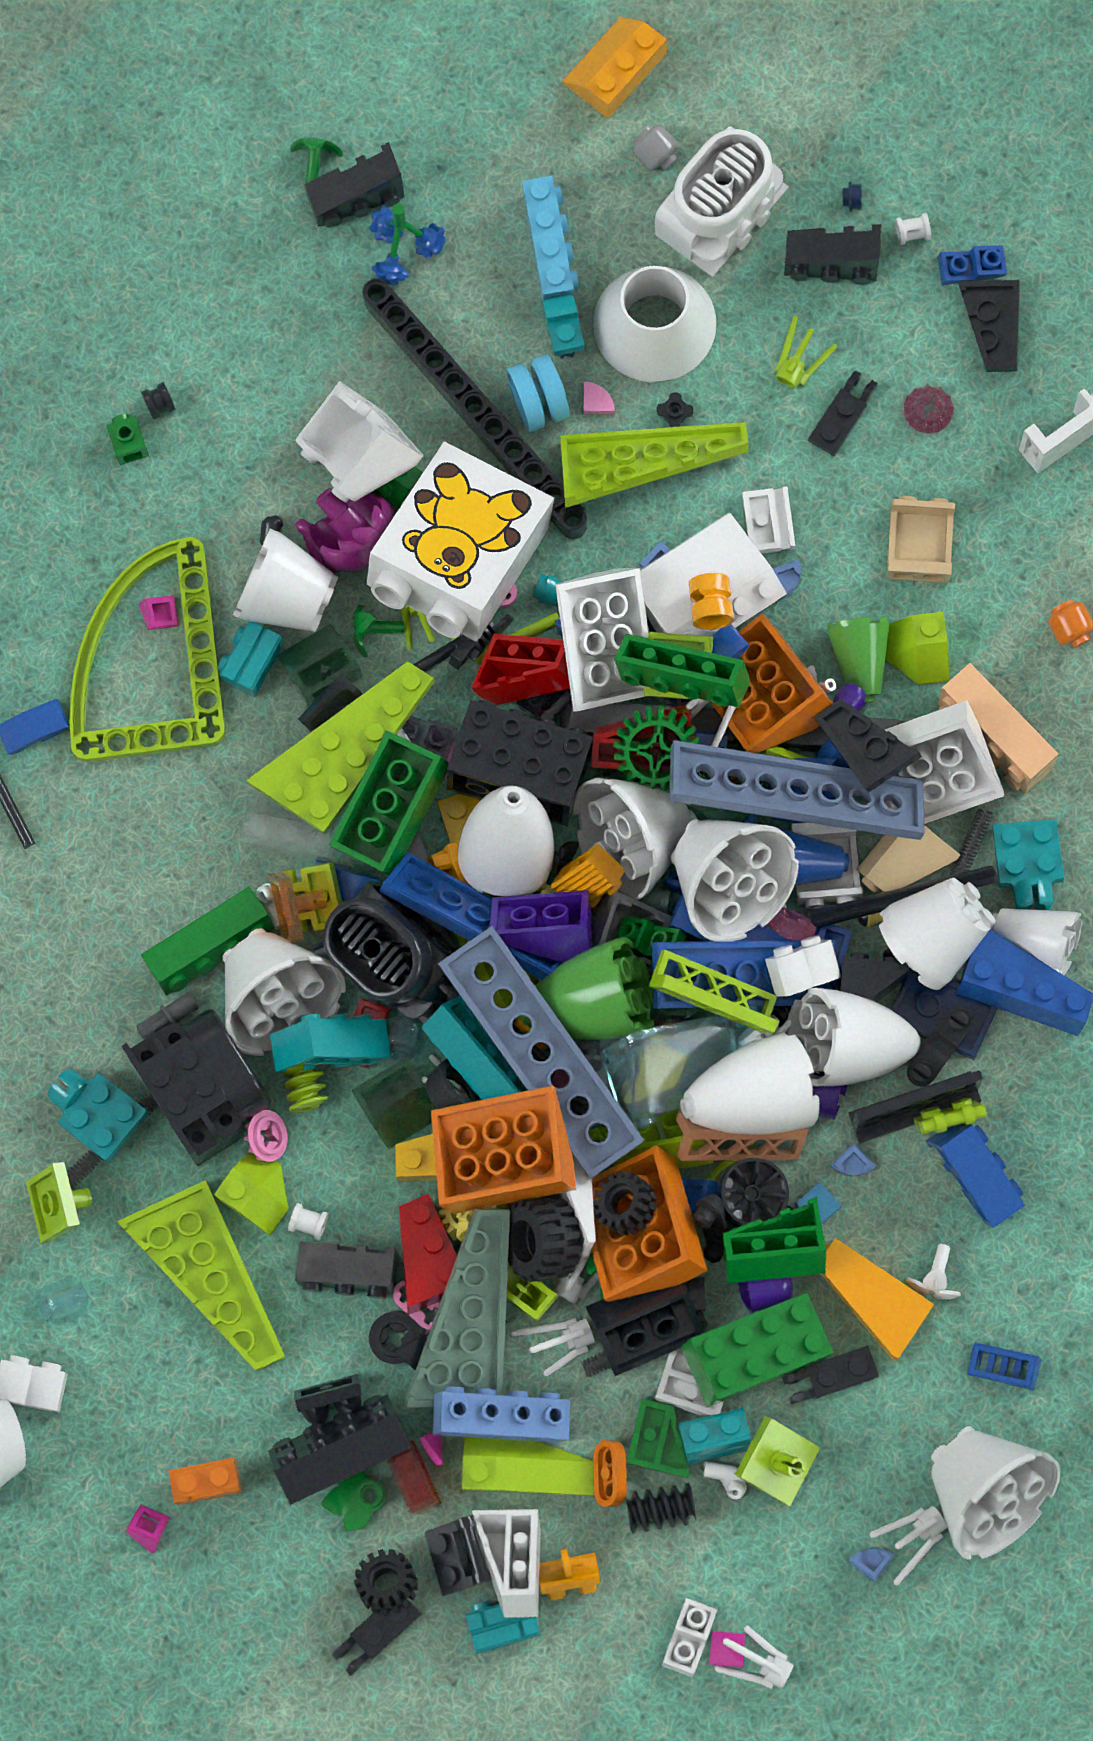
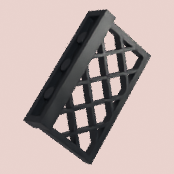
M980 1070L972 1073L969 1071L849 1112L848 1115L858 1143L861 1144L914 1126L913 1118L921 1116V1111L927 1108L939 1107L940 1110L952 1107V1102L964 1098H971V1102L977 1101L981 1103L982 1100L978 1089L983 1081Z

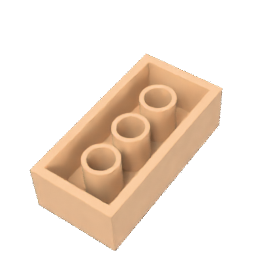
M971 663L942 687L938 701L940 708L938 710L966 700L968 701L980 725L995 768L998 766L1006 774L1004 779L1013 790L1018 791L1020 789L1026 794L1053 770L1059 754Z

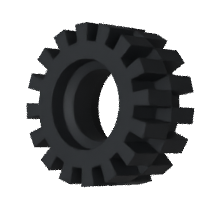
M618 1171L617 1177L613 1174L608 1175L609 1182L606 1183L602 1180L599 1184L603 1187L602 1191H595L594 1195L599 1200L593 1201V1207L597 1209L594 1211V1214L599 1218L598 1221L617 1234L620 1233L628 1236V1232L632 1235L637 1234V1227L644 1230L647 1227L644 1221L647 1219L651 1222L654 1218L649 1213L657 1209V1205L652 1203L657 1201V1195L652 1193L655 1190L648 1182L629 1171L626 1173ZM632 1192L633 1200L630 1207L624 1213L618 1214L617 1206L620 1199L625 1194Z
M384 1549L378 1550L379 1556L374 1557L373 1553L367 1555L369 1558L368 1563L363 1559L361 1560L359 1565L362 1570L356 1569L355 1576L357 1579H354V1585L367 1609L371 1608L375 1614H378L379 1610H381L383 1615H389V1609H392L394 1614L400 1612L398 1606L401 1604L405 1609L409 1606L407 1598L414 1600L416 1596L414 1590H418L417 1577L410 1561L405 1558L404 1554L399 1552L397 1555L395 1550L389 1549L388 1555H386ZM394 1573L398 1576V1582L393 1588L387 1591H378L374 1588L375 1581L381 1575Z

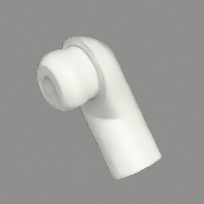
M706 1461L704 1477L720 1480L731 1499L737 1500L742 1498L747 1490L746 1482L735 1476L736 1466Z

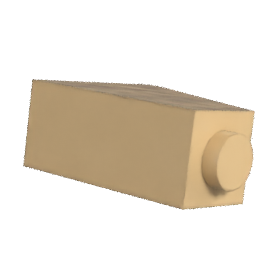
M924 825L925 833L921 840L884 835L856 870L865 876L861 882L874 893L879 889L887 892L912 884L954 862L960 854Z

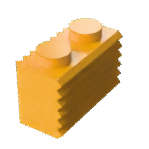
M597 843L591 849L585 851L584 854L582 853L569 864L567 863L566 866H563L552 882L551 889L555 890L556 893L588 890L590 905L593 908L599 903L605 893L610 896L620 888L623 883L620 878L626 869Z

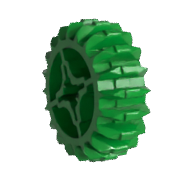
M649 705L645 709L646 716H643L639 710H635L633 715L636 722L626 717L623 723L627 729H617L616 734L622 739L614 740L613 747L620 749V751L614 753V759L623 761L618 766L620 772L630 769L626 776L627 781H632L635 777H638L640 785L649 782L650 788L655 789L656 783H661L662 790L667 791L668 781H670V768L664 771H659V768L664 760L671 759V746L673 742L665 737L664 726L673 730L682 742L699 744L700 738L690 736L695 732L696 728L694 725L683 727L688 720L686 715L676 720L677 710L672 708L669 715H665L664 705H659L658 714H653L652 707ZM655 725L653 734L650 737L639 738L638 741L632 740L641 729ZM657 735H660L661 752L658 754L657 761L655 762V754L651 747H653V743H656ZM631 751H637V755L645 756L650 762V770L640 766L633 758Z

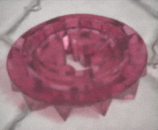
M929 384L921 388H915L907 396L904 404V416L908 424L919 432L929 434L943 430L950 423L954 411L950 395H947L941 387H931ZM934 398V409L937 412L931 411L923 418L924 407L920 404L927 405Z
M782 907L777 915L768 923L775 933L796 941L812 937L816 930L814 925L811 924V920L805 918L804 914H799L795 910H788L785 907Z

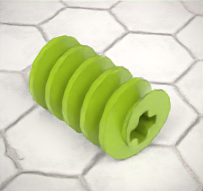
M298 1064L282 1072L284 1077L291 1078L284 1084L286 1089L292 1090L286 1096L287 1101L295 1103L289 1107L290 1113L316 1110L320 1107L321 1103L328 1100V1096L318 1095V1091L326 1088V1084L316 1082L317 1078L324 1075V1071L304 1070V1065Z

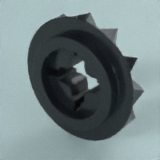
M388 1312L381 1315L372 1324L369 1332V1345L374 1355L382 1362L396 1365L405 1361L393 1351V1349L397 1348L395 1344L382 1346L390 1338L387 1327L390 1325L391 1329H394L396 1333L408 1330L400 1339L403 1345L419 1337L418 1335L421 1333L415 1320L407 1314Z

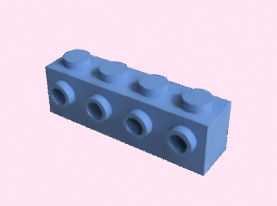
M444 1387V1392L434 1395L432 1435L563 1442L569 1440L570 1400L559 1399L560 1394L540 1393V1398L528 1397V1392L508 1391V1396L496 1395L495 1389H476V1394L464 1393L463 1387Z

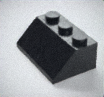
M684 1283L610 1302L602 1299L585 1306L614 1376L680 1349L688 1340L704 1333Z

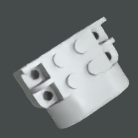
M729 126L725 131L713 135L680 172L675 182L674 190L665 199L655 215V235L711 277L717 273L737 248L742 250L746 247L752 237L750 232L756 225L761 228L767 222L771 215L769 210L789 187L783 183L782 171L772 163V157L766 144L755 134L741 129H734L732 126ZM720 181H726V182H728L729 184H728V185H719V184H717V183L720 182Z

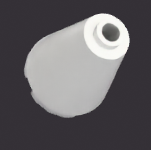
M1002 908L999 914H993L996 923L991 926L990 930L1065 975L1072 961H1066V957L1071 955L1073 948L1075 950L1077 948L1081 934L1082 919H1079L1081 913L1072 911Z

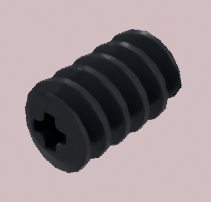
M685 1483L683 1493H680L676 1485H672L670 1495L666 1494L663 1487H659L657 1497L653 1496L650 1489H646L644 1499L640 1498L637 1491H632L630 1501L626 1498L632 1534L636 1533L638 1523H641L644 1531L648 1532L651 1521H654L658 1530H662L665 1519H667L671 1528H675L678 1517H680L684 1526L689 1525L690 1516L693 1515L696 1520L692 1488L689 1483Z

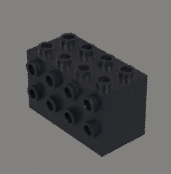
M470 700L447 767L446 789L482 800L490 792L504 786L522 787L539 800L551 822L568 827L577 790L582 785L590 760L593 737L588 736L586 731L579 728H570L568 730L559 727L557 723L549 719L541 718L536 720L529 718L520 710L509 709V711L496 708L497 706L487 700H479L478 702Z

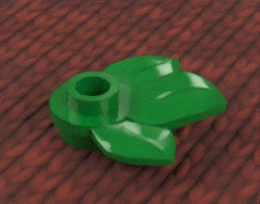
M362 1471L339 1482V1486L331 1490L324 1497L321 1504L333 1514L344 1515V1528L346 1531H356L365 1527L369 1523L372 1513L384 1506L387 1499V1491L380 1481L372 1478L368 1479ZM368 1489H373L377 1493L376 1499L372 1502H368L364 1498V1494Z

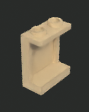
M901 496L898 499L892 500L887 579L950 583L955 503L948 502L944 498L920 501L913 496Z

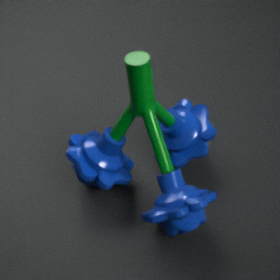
M401 204L394 205L392 210L382 206L379 212H373L372 223L369 226L371 232H376L374 237L377 241L384 240L392 244L391 252L387 254L386 261L376 262L371 270L376 273L378 279H382L388 285L393 286L398 285L399 281H404L409 276V272L404 269V266L398 263L399 255L397 250L399 240L403 236L402 230L407 229L415 235V245L418 246L416 253L423 255L426 259L431 258L432 255L439 254L446 241V237L443 236L445 229L438 227L435 223H431L428 228L417 229L406 222L404 207Z

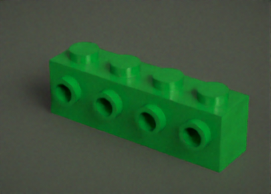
M625 634L614 658L621 681L629 685L651 687L662 693H677L692 700L703 699L723 707L728 705L739 708L750 684L744 660L630 634Z
M247 887L140 955L165 995L168 996L185 988L188 982L196 977L212 971L215 965L223 961L224 953L246 939L253 930L262 928L265 932H269L275 927L252 889Z

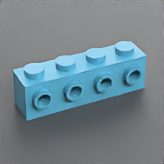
M553 176L522 181L523 196L542 299L545 300L573 294L574 297V290L579 289L577 273L576 271H570L568 262L574 261L571 242L565 243L563 233L568 232L566 214L560 215L558 205L563 204L561 187L554 186Z

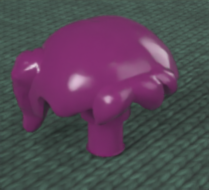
M328 488L316 499V504L326 513L327 517L315 524L299 519L295 526L298 532L303 535L309 555L333 572V574L366 569L369 567L370 552L395 516L393 505L374 492H370L356 501L349 499L347 502H344L332 493L333 488Z

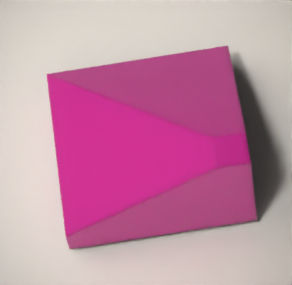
M174 595L146 598L139 602L140 611L148 630L179 626Z
M433 1432L420 1438L419 1442L437 1468H441L444 1466L442 1436L432 1435Z
M140 1504L126 1529V1533L145 1549L155 1553L170 1517ZM142 1515H145V1516H148V1517H150V1518H152V1519H155V1520L159 1521V1523L154 1522V1521H152V1520H150V1519H147V1518L143 1517Z
M712 1631L709 1665L743 1668L744 1656L724 1645L723 1640L727 1638L744 1647L745 1634Z

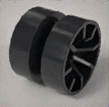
M748 1158L733 1163L720 1171L714 1182L718 1183L716 1196L723 1201L729 1225L735 1229L759 1219L764 1222L779 1216V1211L786 1209L788 1204L789 1186L785 1175L775 1164L765 1159Z

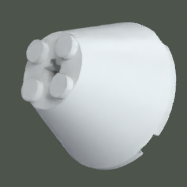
M595 778L583 783L579 787L573 806V814H578L580 829L575 832L582 853L584 854L585 851H588L597 843L626 869L620 878L623 883L617 891L635 900H639L650 893L672 864L671 854L685 833L686 826L692 820L697 819L695 814L688 810L686 803L670 801V784L668 785V790L663 791L661 784H656V788L651 789L650 783L640 785L635 781Z
M695 819L688 823L685 833L671 854V862L676 867L688 915L694 928L709 940L730 942L746 938L747 935L745 933L757 925L764 927L784 906L796 882L799 862L795 859L794 848L796 846L791 838L780 829L768 825L715 819L703 821Z
M262 928L255 929L246 939L242 940L234 948L227 950L223 955V961L225 962L226 1030L240 1051L245 1054L264 1056L263 1051L272 1050L270 1034L301 1022V1017L305 1015L320 1014L321 1019H327V1017L335 1015L340 1008L338 1000L341 992L345 993L346 989L345 979L341 971L331 961L274 933L265 932Z
M971 1426L963 1428L954 1440L947 1446H939L931 1456V1460L934 1462L931 1475L954 1548L963 1558L971 1560L972 1555L977 1554L982 1559L994 1555L1021 1537L1041 1516L1042 1512L1038 1508L1047 1495L1053 1498L1060 1479L1059 1464L1048 1453L976 1431Z

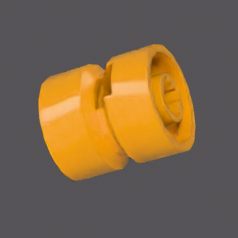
M705 573L689 580L690 600L694 603L691 606L693 626L701 630H715L731 625L734 622L732 602L728 600L731 597L729 577L722 573Z

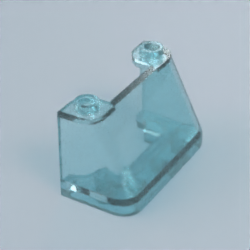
M717 1015L661 1026L629 1034L602 1051L600 1054L614 1098L632 1124H636L638 1129L655 1124V1118L661 1114L681 1109L680 1102L684 1099V1093L694 1081L712 1065L739 1049L737 1024Z

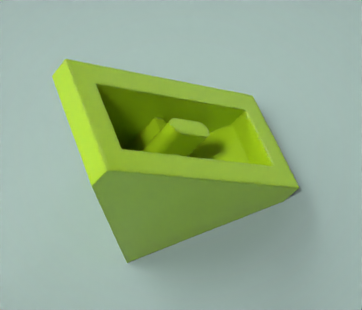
M508 1264L506 1299L521 1312L538 1322L558 1295L540 1281L528 1282L521 1280L520 1276H516L513 1272L512 1266Z

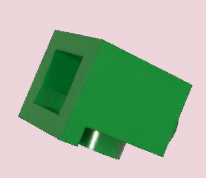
M120 414L113 417L112 423L106 426L119 465L148 457L149 454L136 416L130 417L129 414ZM131 432L127 438L120 437L121 434Z

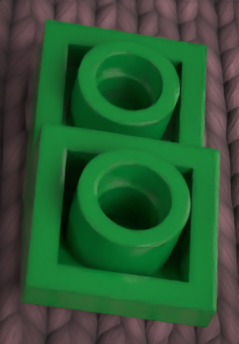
M624 916L615 939L622 937L630 939L633 942L631 950L635 955L653 959L652 943L684 942L687 935L680 929L655 926L646 919Z

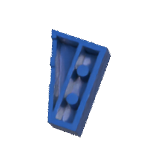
M962 1123L948 1127L945 1132L934 1134L926 1140L930 1148L935 1147L945 1161L943 1166L948 1173L952 1172L962 1187L961 1191L986 1225L994 1228L1025 1206L1020 1198L1023 1195V1191L1014 1179L1009 1180L1003 1172L1006 1166L996 1152L991 1153L985 1143L989 1140L980 1126L976 1125L974 1127L972 1124L964 1125Z

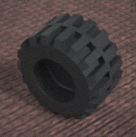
M559 1196L525 1199L513 1203L511 1209H509L508 1264L512 1266L515 1275L520 1276L521 1280L528 1282L568 1277L569 1273L575 1271L576 1264H579L580 1252H582L580 1223L578 1217H575V1211L572 1206H568V1202L565 1199H560Z

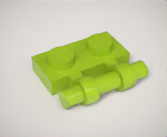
M334 862L300 868L302 880H297L295 868L282 871L285 881L282 887L284 894L288 895L291 908L288 914L290 922H294L296 933L309 930L306 919H311L314 931L324 929L331 912L342 903ZM300 891H305L308 908L303 907Z
M964 1098L952 1102V1107L940 1110L939 1107L924 1109L921 1111V1116L913 1119L916 1130L923 1135L934 1131L938 1134L947 1131L948 1127L962 1123L964 1125L976 1123V1119L987 1116V1111L984 1104H980L977 1101L971 1102V1098Z

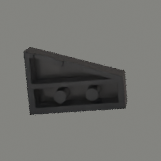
M389 142L381 145L382 152L366 159L365 155H362L355 159L356 165L342 172L339 168H336L304 184L306 195L318 227L324 225L328 228L335 227L344 218L352 215L357 218L366 216L373 208L381 205L387 208L398 204L401 198L405 197L401 172Z
M873 224L870 231L855 232L854 226H844V230L841 233H826L825 228L787 230L784 276H790L795 281H806L809 277H817L827 283H836L840 279H850L858 285H866L870 281H876L880 259L882 224Z
M300 1242L295 1281L297 1284L303 1285L302 1290L309 1292H322V1287L335 1288V1294L353 1296L354 1290L367 1291V1297L386 1299L387 1294L394 1293L399 1255L395 1247H385L384 1251L368 1249L366 1245H357L355 1248L332 1243Z

